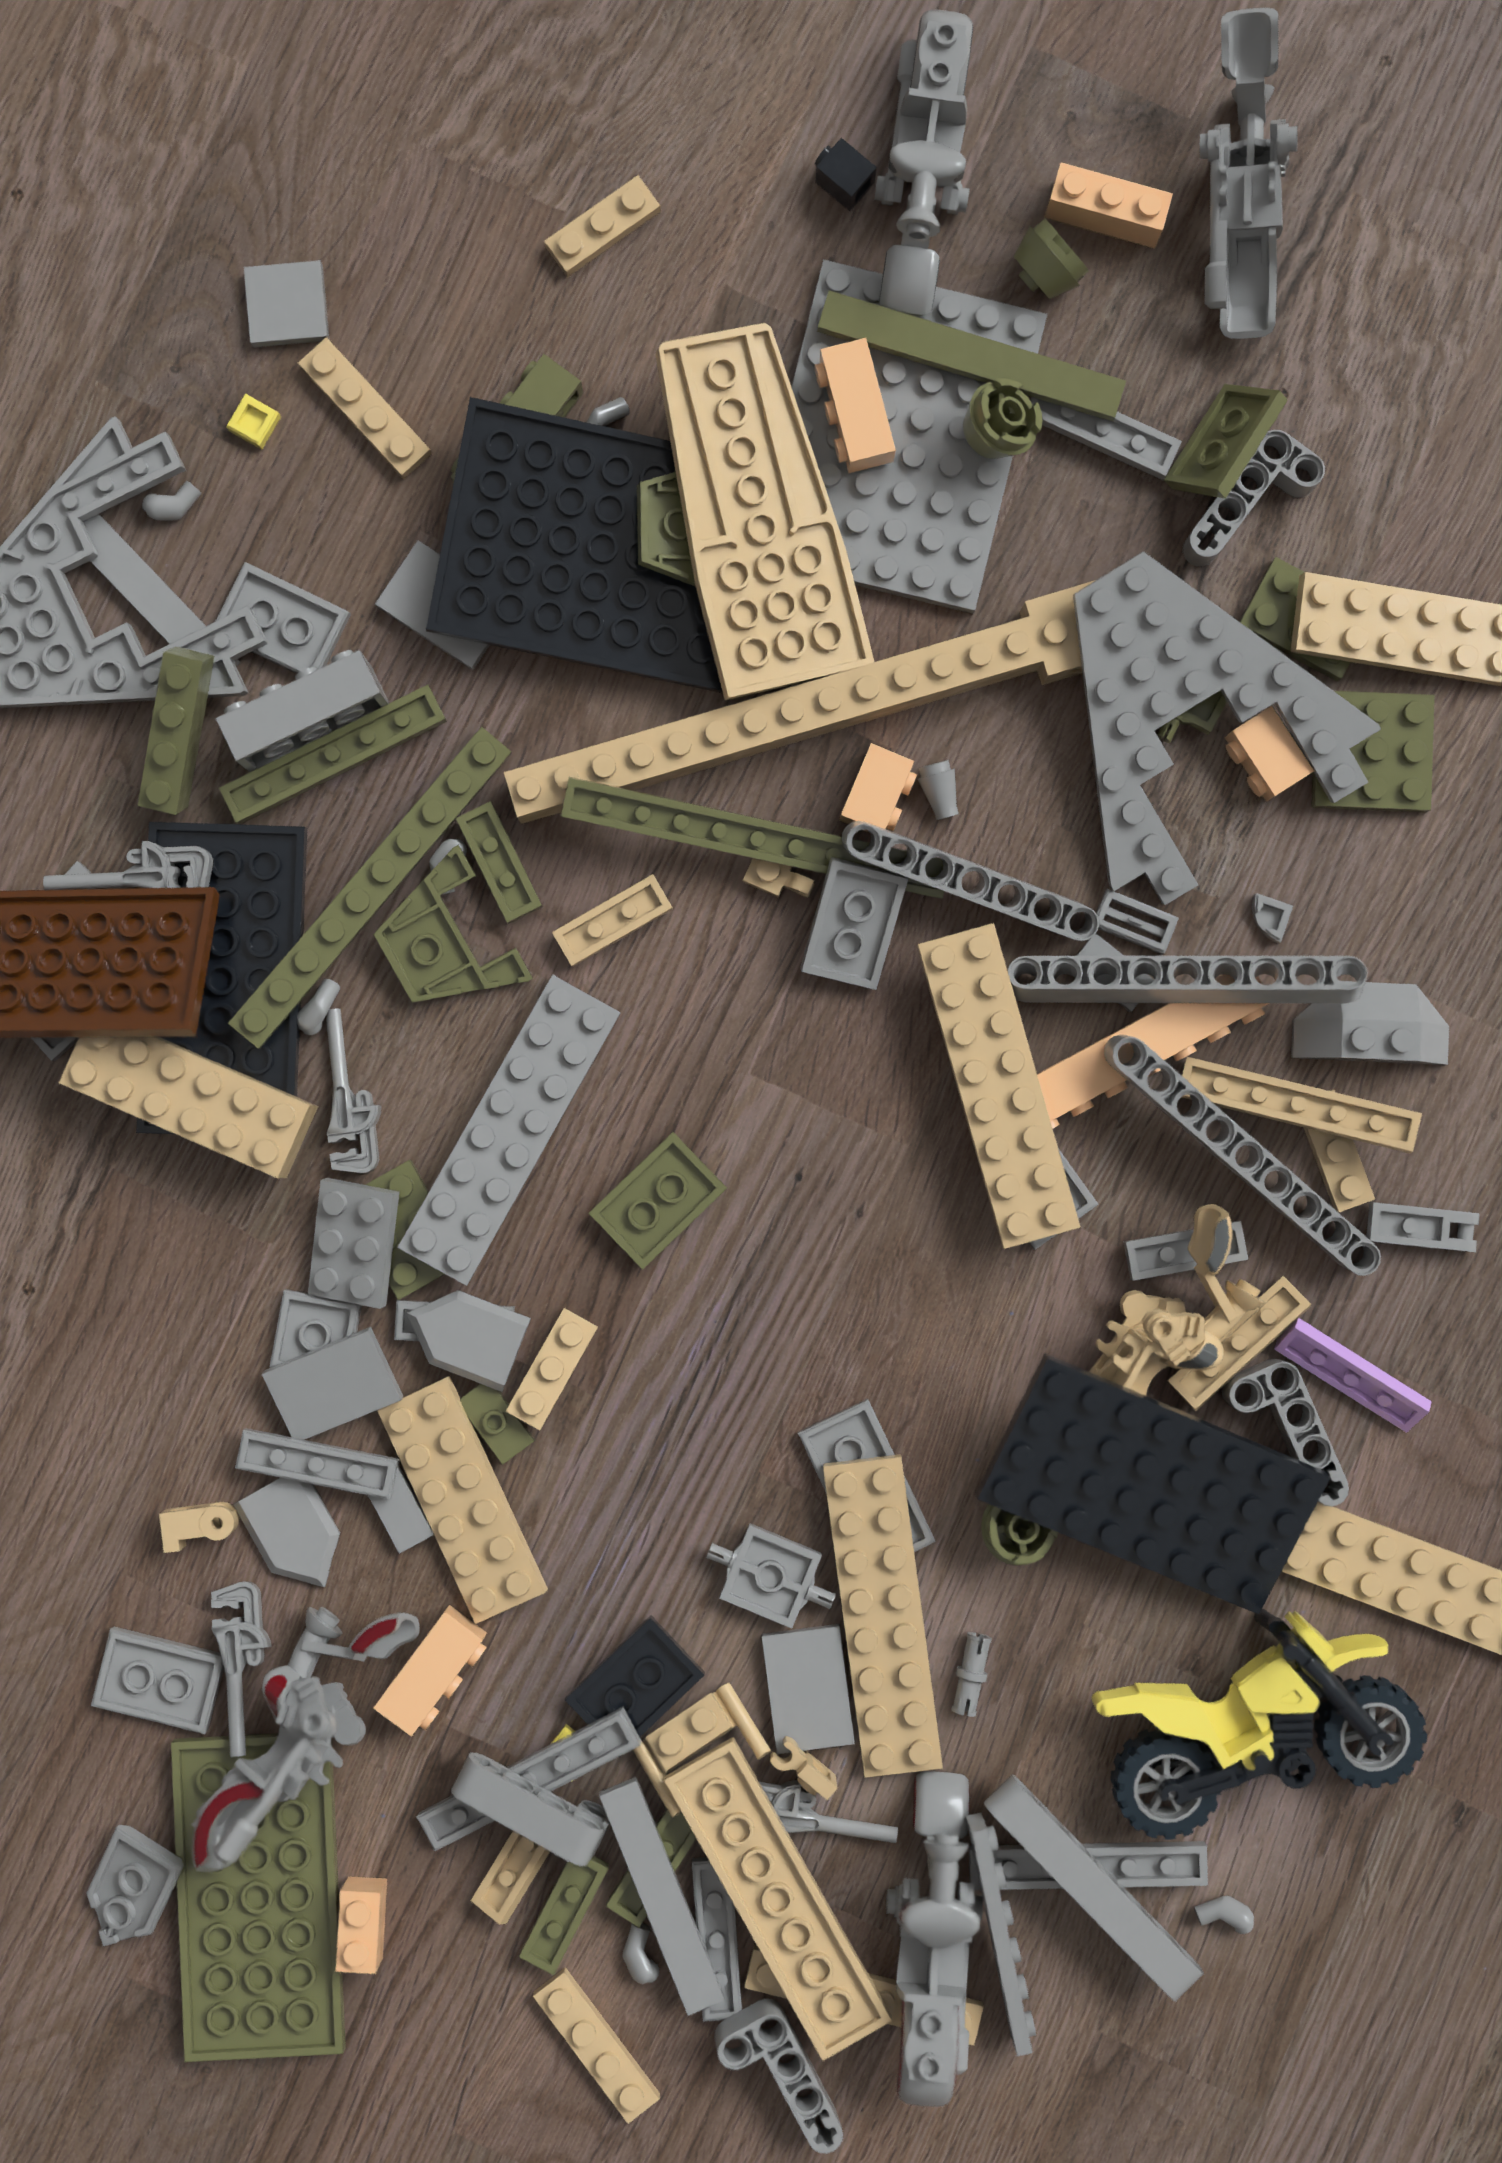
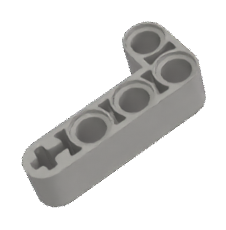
M1282 430L1268 431L1226 499L1217 497L1187 537L1183 545L1185 559L1194 566L1203 567L1209 565L1235 533L1271 482L1293 497L1302 498L1308 496L1321 482L1325 474V466L1321 458L1288 433ZM1272 446L1276 448L1280 458H1269L1265 454L1264 447ZM1295 469L1306 470L1310 474L1311 481L1303 482L1299 480ZM1241 477L1253 478L1256 481L1257 489L1249 490L1242 485ZM1227 507L1231 509L1235 520L1226 521L1222 519L1218 513V508ZM1210 530L1216 535L1207 548L1202 550L1198 545Z
M1269 1359L1239 1372L1222 1387V1396L1225 1402L1240 1412L1250 1413L1269 1406L1290 1456L1325 1471L1331 1477L1330 1480L1333 1483L1328 1485L1330 1492L1327 1494L1322 1493L1319 1499L1320 1503L1326 1506H1336L1346 1499L1349 1491L1348 1481L1301 1374L1294 1365L1280 1359ZM1283 1367L1287 1374L1286 1382L1281 1387L1274 1388L1271 1383V1374L1277 1368ZM1248 1383L1251 1387V1396L1245 1403H1238L1235 1399V1390L1239 1385ZM1293 1404H1300L1303 1411L1302 1417L1298 1422L1290 1424L1287 1420V1411ZM1316 1440L1318 1443V1453L1312 1459L1306 1460L1303 1456V1447L1308 1441Z
M469 1753L451 1789L452 1794L463 1803L561 1858L579 1866H586L590 1862L610 1825L603 1806L589 1800H583L578 1806H575L496 1761L478 1753Z
M765 1998L719 2023L715 2030L714 2039L719 2061L722 2065L731 2070H738L764 2057L809 2145L819 2153L835 2151L843 2140V2131L836 2108L783 2007L777 2001ZM775 2019L778 2021L773 2028L763 2029L760 2027L761 2023L765 2020ZM731 2039L743 2041L737 2048L725 2047V2044ZM784 2054L796 2055L791 2062L781 2063L778 2061ZM801 2089H813V2092L809 2096H797V2093ZM820 2114L821 2120L826 2127L824 2129H821L816 2124L815 2117Z

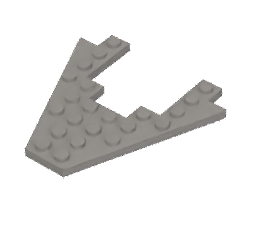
M116 416L110 418L0 546V708L154 701L163 652L176 646L215 656L207 698L245 696L249 694L234 660L268 644L254 612L249 606L146 656L132 625L127 622L95 638L65 575L66 572L99 557L83 521L186 471L167 432H163L132 447L121 421Z
M1145 552L1139 553L1073 594L1108 883L1111 890L1119 889L1144 873L1162 904L1166 905L1198 886L1193 874L1140 785L1174 765L1154 730L1220 690L1239 723H1243L1270 705L1275 704L1300 750L1313 768L1314 774L1330 802L1335 803L1368 783L1350 748L1381 730L1379 724Z

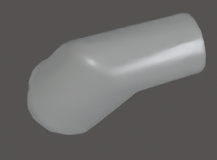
M643 1923L639 1928L634 1924L631 1925L622 1955L632 1979L642 1985L647 1982H654L659 1976L658 1964H655L653 1960H649L644 1952L651 1928Z

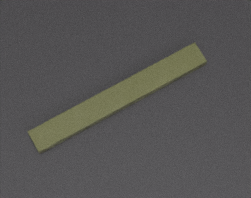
M830 290L817 327V332L846 341L866 338L869 348L984 383L994 382L1000 378L1012 379L1023 385L1020 390L1027 396L1112 422L1116 417L1126 380Z

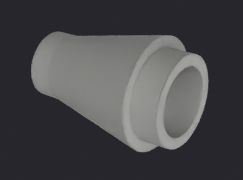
M949 760L918 768L921 778H918V781L935 813L936 820L959 814L956 801L955 768L951 769Z

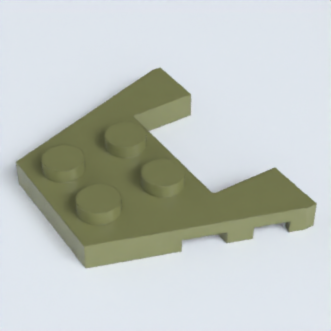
M676 472L640 482L637 486L638 565L696 586Z
M459 845L449 851L373 934L411 1002L495 988L513 983L528 982L533 979L516 947L480 966L441 898L443 893L476 876Z

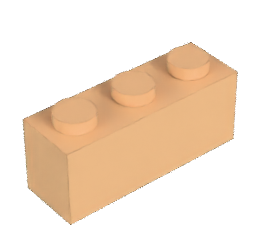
M1061 162L1044 218L1155 248L1164 228L1173 193Z
M862 338L820 349L819 364H815L814 368L819 388L826 387L829 401L824 402V407L829 425L836 424L839 438L834 439L839 463L846 462L848 473H853L894 462L896 449L867 339Z
M449 1605L378 1700L374 1709L411 1737L418 1727L426 1730L439 1713V1710L434 1707L442 1695L449 1699L463 1679L457 1674L466 1663L473 1667L485 1651L486 1646L481 1642L487 1632Z

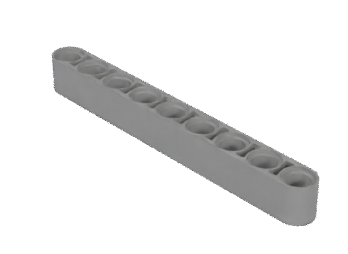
M1021 956L1011 962L1008 974L1015 999L1021 1002L1346 1004L1359 999L1363 993L1367 969L1360 959L1352 956ZM1023 974H1031L1036 978L1034 982L1027 985L1016 981ZM1062 974H1069L1075 978L1072 983L1067 985L1056 982V978ZM1102 974L1111 975L1115 979L1107 985H1102L1095 981L1096 977ZM1142 974H1148L1155 980L1151 984L1142 985L1136 982L1135 978ZM1187 974L1192 976L1195 981L1189 985H1182L1176 982L1175 978L1179 975ZM1227 974L1232 976L1235 982L1230 985H1222L1215 978L1219 975ZM1267 974L1272 976L1276 982L1271 985H1262L1255 978L1259 975ZM1307 974L1312 976L1316 983L1303 985L1298 982L1296 977ZM1344 974L1351 975L1356 979L1357 983L1354 985H1344L1339 982L1337 977Z
M1123 1034L1113 1036L1108 1040L1105 1045L1104 1055L1112 1068L1335 1262L1357 1275L1365 1276L1377 1270L1380 1265L1381 1254L1380 1250L1371 1240L1143 1041ZM1130 1043L1133 1046L1134 1055L1128 1063L1122 1064L1118 1059V1051L1122 1045ZM1159 1068L1163 1074V1081L1160 1086L1151 1089L1147 1082L1148 1075L1154 1069ZM1189 1094L1192 1106L1188 1112L1179 1114L1177 1102L1180 1097ZM1218 1120L1221 1125L1220 1133L1216 1138L1209 1140L1206 1128L1210 1122ZM1247 1145L1250 1151L1249 1158L1243 1164L1238 1165L1235 1159L1236 1152L1240 1147ZM1276 1170L1278 1182L1272 1189L1267 1190L1264 1184L1265 1178L1271 1171ZM1305 1196L1307 1200L1305 1210L1300 1214H1295L1293 1209L1295 1201L1299 1197ZM1334 1221V1234L1330 1238L1324 1239L1322 1235L1324 1226L1328 1222ZM1362 1246L1364 1250L1362 1259L1358 1263L1352 1264L1351 1255L1357 1247Z

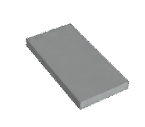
M868 1398L798 1431V1435L825 1492L823 1464L895 1455ZM904 1476L915 1552L936 1541Z

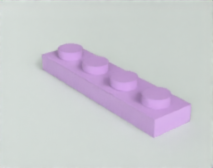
M1297 1318L1277 1339L1274 1350L1406 1433L1429 1413L1432 1401L1300 1318Z

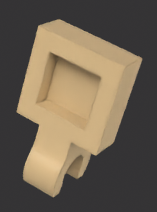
M755 858L752 859L743 879L744 883L778 898L783 887L809 898L814 886V880L791 872L792 866Z
M785 1736L783 1745L791 1751V1754L786 1758H781L772 1751L770 1754L772 1765L782 1771L796 1770L797 1780L807 1792L812 1795H816L818 1792L828 1800L838 1789L836 1774L807 1750L802 1751L793 1738Z

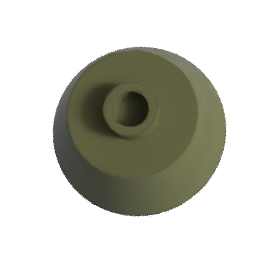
M1046 218L1034 228L1029 226L1013 256L1023 267V270L1018 274L1033 292L1040 287L1049 299L1081 286L1078 282L1089 271Z
M1000 378L994 382L983 384L972 396L963 421V430L969 445L983 457L998 459L1024 453L1033 445L1037 433L1041 430L1042 412L1038 402L1032 405L1029 398L1020 390L1023 385L1015 380Z
M990 1504L987 1505L983 1513L981 1530L986 1547L993 1556L1010 1565H1027L1039 1561L1049 1551L1055 1538L1058 1536V1532Z

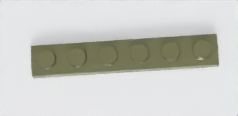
M427 684L220 787L219 790L235 822L240 825L447 722L431 688Z

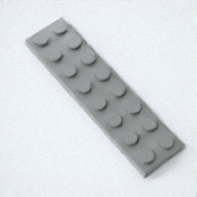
M552 974L397 1248L462 1284L468 1285L621 1012Z

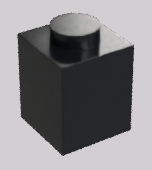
M840 138L833 148L829 145L825 147L815 161V183L848 211L855 207L875 183L877 167L843 138Z

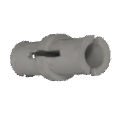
M967 1632L962 1665L957 1666L956 1676L959 1677L951 1711L960 1715H964V1712H967V1716L975 1717L981 1684L986 1682L987 1673L984 1670L992 1638L980 1633L978 1637L975 1632Z

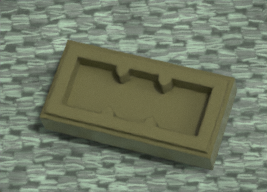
M479 1384L460 1398L467 1417L502 1465L535 1441L523 1422L506 1412L509 1403L500 1391Z

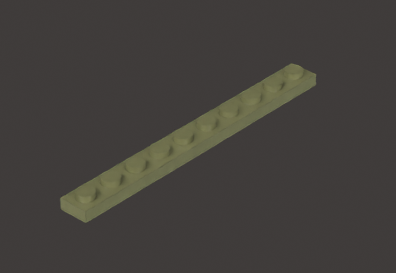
M481 727L228 1024L258 1049H261L509 758L511 751Z
M574 777L568 778L561 817L825 874L827 873L831 857L890 871L851 855L844 848L842 836ZM852 838V845L855 850H863L870 844V842ZM892 847L889 851V860L893 864L901 863L907 856V850ZM940 857L930 859L925 867L926 875L928 877L938 876L943 870V861ZM908 878L905 891L943 899V890Z

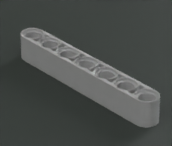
M865 821L851 822L842 833L844 848L860 860L1074 940H1089L1098 931L1099 918L1096 912L1075 900ZM859 830H868L871 835L869 846L863 850H855L852 845V837ZM902 843L907 848V856L901 863L893 864L889 860V851L895 844ZM940 857L943 861V870L936 877H928L925 871L927 862L932 858ZM970 871H976L979 875L978 885L973 890H964L962 888L963 876ZM1005 885H1012L1015 890L1014 898L1007 904H1000L998 901L999 890ZM1048 898L1050 901L1049 912L1043 917H1036L1034 914L1035 904L1040 899ZM1077 912H1084L1085 924L1079 930L1072 931L1070 928L1071 917Z
M1012 1774L984 1801L986 1808L999 1823L1172 2000L1177 2001L1204 1974L1202 1968L1189 1953L1015 1775Z

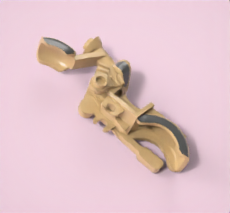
M1215 1204L1198 1208L1194 1216V1231L1188 1244V1251L1197 1263L1194 1270L1215 1306L1210 1314L1204 1318L1200 1314L1186 1313L1185 1303L1180 1298L1172 1299L1170 1297L1162 1298L1145 1295L1137 1290L1126 1292L1120 1300V1310L1126 1318L1122 1324L1115 1321H1109L1106 1324L1108 1329L1115 1332V1336L1111 1343H1104L1100 1339L1096 1341V1347L1103 1354L1089 1372L1146 1396L1152 1378L1160 1370L1168 1366L1176 1369L1209 1370L1222 1362L1223 1346L1220 1340L1239 1322L1247 1311L1255 1310L1265 1303L1257 1297L1261 1290L1242 1279H1239L1237 1284L1227 1280L1225 1295L1215 1277V1274H1218L1223 1267L1231 1248L1232 1225L1229 1213Z

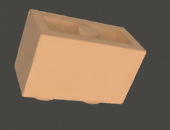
M1272 706L1240 725L1225 737L1228 742L1226 745L1228 754L1236 764L1241 763L1249 774L1247 782L1250 788L1258 797L1263 796L1266 802L1314 772Z
M871 743L841 813L840 821L847 824L855 821H865L894 831L902 812L901 809L895 807L901 793L909 795L917 774L910 771L914 761Z
M348 1877L340 1890L336 1972L376 1974L383 1959L387 1879Z

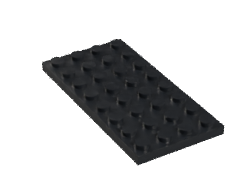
M149 822V842L162 847L199 846L206 849L212 855L213 867L209 887H215L220 894L196 1036H167L160 1038L297 1097L300 1038L297 1017L301 1010V1002L261 1049H258L231 1027L228 1022L304 934L308 829L300 826ZM175 863V866L180 868L178 884L181 888H187L188 876L184 872L183 867L190 866V863ZM137 1117L136 1133L175 1134Z
M1044 1353L975 1495L980 1501L1246 1610L1260 1614L1331 1477L1323 1470Z

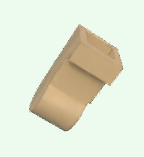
M215 1502L169 1508L159 1513L164 1553L182 1550L187 1546L186 1539L207 1537L211 1540L219 1541L228 1537L239 1525L240 1516L234 1505L228 1502Z

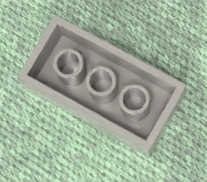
M352 650L340 652L331 658L332 663L318 670L316 667L307 668L296 674L295 681L281 686V684L271 685L259 693V698L247 704L245 701H239L227 706L223 710L225 714L217 717L216 720L236 762L249 772H252L389 704L372 666L361 651L358 650L353 653Z

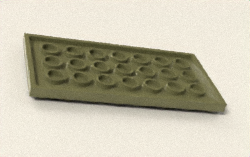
M279 1733L245 1735L246 1755L230 1757L229 1736L178 1738L171 1742L176 1856L180 1857L184 1864L177 1880L185 2062L343 2054L346 2048L342 1972H336L339 1887L333 1763L330 1761L325 1763L322 1769L323 1775L330 1780L327 1785H319L312 1779H309L295 1800L289 1798L288 1801L275 1802L257 1825L256 1836L230 1866L214 1872H201L195 1870L193 1862L192 1839L194 1827L192 1824L197 1818V1811L222 1786L224 1776L232 1768L236 1767L234 1764L239 1758L255 1760L266 1754L275 1744Z

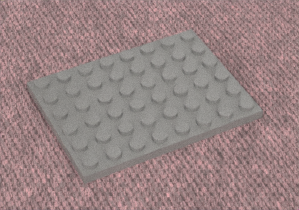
M823 259L792 390L847 551L854 583L857 586L974 614L1013 457L1008 456L998 459L983 457L972 449L965 438L963 421L974 392L986 383L869 348L896 452L894 462L848 473L846 462L839 463L836 455L834 439L839 438L836 424L829 425L824 402L829 401L826 387L819 388L814 365L819 364L820 349L850 341L817 332V327L829 290L879 305L883 274ZM936 287L931 313L927 315L909 314L1037 354L1047 318L1046 313Z

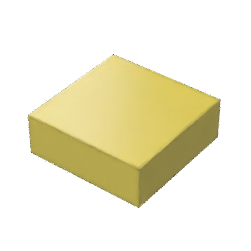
M245 394L226 427L235 435L263 449L279 422L281 415L274 409Z

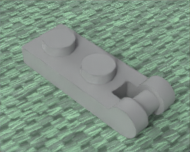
M1370 1202L1366 1237L1372 1242L1476 1252L1477 1241L1473 1240L1474 1225L1479 1224V1213ZM1450 1222L1458 1223L1457 1238H1449Z

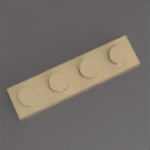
M327 337L298 362L300 368L403 479L432 454L430 448Z
M1284 1276L1259 1297L1265 1303L1255 1310L1247 1311L1239 1322L1220 1340L1223 1346V1359L1218 1366L1209 1370L1180 1369L1168 1380V1383L1195 1412L1311 1307V1303Z
M566 1967L534 1991L533 1998L628 2124L660 2100L659 2091Z

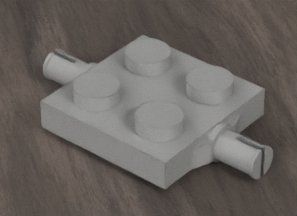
M751 1523L747 1527L742 1542L734 1549V1552L713 1542L711 1543L706 1558L727 1566V1578L719 1595V1598L789 1628H793L799 1610L808 1600L827 1609L831 1608L834 1601L835 1593L814 1586L815 1571L822 1557L821 1552Z

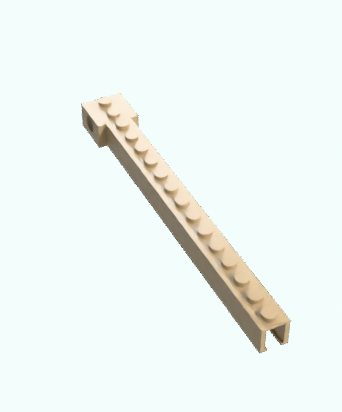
M1094 581L1025 601L1020 610L1021 619L506 771L504 775L516 816L520 823L523 824L562 812L569 777L634 791L1034 671H1038L1042 685L1081 674L1082 665L1073 594Z

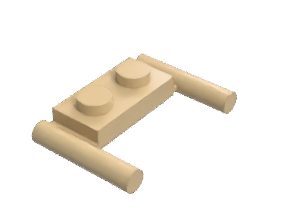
M730 1682L718 1688L716 1692L708 1694L646 1736L641 1745L633 1749L672 1818L681 1814L682 1811L664 1781L665 1774L722 1737L734 1727L738 1726L758 1760L771 1752Z

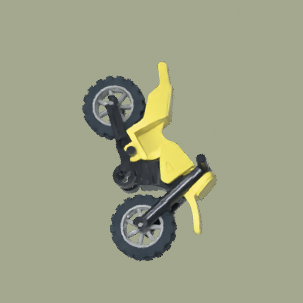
M1262 1609L1260 1614L1255 1613L1254 1619L1258 1624L1270 1631L1279 1644L1277 1647L1273 1645L1258 1654L1234 1673L1233 1677H1231L1233 1683L1230 1684L1229 1691L1219 1701L1208 1703L1198 1699L1188 1684L1134 1683L1131 1686L1095 1692L1092 1696V1702L1101 1715L1115 1716L1142 1713L1157 1726L1156 1731L1149 1732L1146 1729L1137 1733L1139 1737L1133 1741L1131 1738L1127 1740L1123 1745V1752L1121 1754L1117 1753L1113 1762L1115 1770H1111L1110 1781L1113 1785V1796L1123 1816L1129 1820L1132 1827L1138 1831L1144 1830L1147 1836L1157 1838V1835H1160L1166 1840L1176 1839L1175 1835L1183 1834L1184 1837L1194 1833L1193 1828L1200 1825L1202 1827L1209 1820L1207 1816L1210 1811L1214 1813L1218 1806L1217 1795H1221V1791L1240 1786L1243 1782L1265 1774H1273L1278 1776L1290 1788L1300 1789L1306 1787L1312 1782L1316 1774L1315 1764L1306 1752V1748L1313 1747V1712L1316 1711L1321 1697H1326L1327 1701L1326 1703L1321 1702L1317 1711L1320 1716L1319 1720L1315 1719L1314 1730L1318 1734L1316 1743L1323 1757L1335 1772L1344 1780L1347 1778L1352 1784L1363 1787V1784H1368L1370 1788H1380L1382 1783L1387 1782L1389 1785L1397 1783L1399 1781L1398 1777L1404 1773L1407 1776L1414 1770L1412 1765L1416 1760H1421L1424 1753L1421 1749L1422 1744L1427 1742V1732L1423 1729L1426 1722L1423 1714L1418 1709V1705L1399 1685L1392 1684L1386 1678L1378 1676V1680L1370 1675L1360 1676V1680L1353 1681L1351 1678L1342 1682L1343 1679L1339 1675L1332 1673L1335 1669L1350 1661L1386 1655L1388 1653V1643L1382 1637L1373 1634L1349 1635L1327 1641L1296 1611L1293 1613L1289 1611L1284 1615L1293 1626L1291 1630L1281 1618L1275 1617L1267 1610ZM1376 1707L1389 1709L1380 1718L1375 1719ZM1396 1718V1732L1385 1730L1384 1727ZM1349 1723L1354 1731L1344 1733ZM1361 1739L1354 1754L1347 1750L1344 1743ZM1200 1740L1206 1742L1208 1746H1203ZM1386 1743L1388 1746L1383 1750L1382 1746ZM1368 1748L1374 1754L1371 1756H1364ZM1298 1768V1774H1290V1772ZM1144 1771L1153 1780L1138 1784ZM1156 1790L1150 1804L1145 1803L1139 1796V1794ZM1162 1800H1171L1173 1804L1170 1806L1159 1807Z

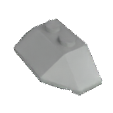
M1339 981L1344 985H1354L1355 983H1357L1352 981ZM1365 982L1363 993L1354 1002L1346 1004L1311 1003L1293 1019L1291 1058L1448 1065L1449 1025L1416 984Z

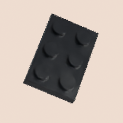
M650 1615L565 1697V1701L588 1725L624 1707L639 1737H641L705 1676V1672L655 1618Z

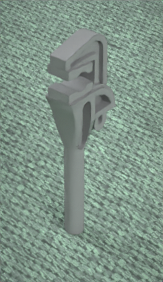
M142 841V849H132L127 853V860L135 865L124 872L50 875L43 878L45 890L181 888L178 884L180 868L176 867L175 863H190V866L183 867L184 872L188 876L186 887H209L213 858L206 849L199 846L162 847L149 841Z
M329 1009L326 1014V1024L333 1079L331 1119L327 1130L328 1143H340L344 1139L357 1141L358 1135H360L362 1154H359V1149L353 1148L347 1153L336 1152L329 1154L331 1169L370 1173L375 1170L379 1163L376 1124L380 1119L381 1106L373 1104V1096L369 1091L360 1090L355 1096L350 1089L341 1009Z
M248 1581L239 1582L211 1592V1608H226L230 1606L233 1609L242 1608V1602H244L245 1622L243 1617H235L230 1621L225 1618L212 1620V1631L218 1642L226 1673L230 1757L246 1755L242 1672L246 1663L250 1666L261 1665L264 1661V1648L272 1647L269 1635L263 1629L261 1591L255 1583Z
M798 1780L788 1781L782 1785L759 1782L788 1833L820 1831L896 1843L898 1827L817 1814L811 1809L816 1804V1795H812L801 1788Z

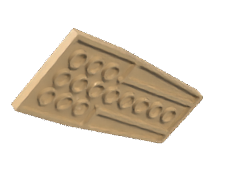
M766 323L663 342L656 351V361L695 585L724 699L729 700L816 680L873 663L874 658L847 551L772 328Z

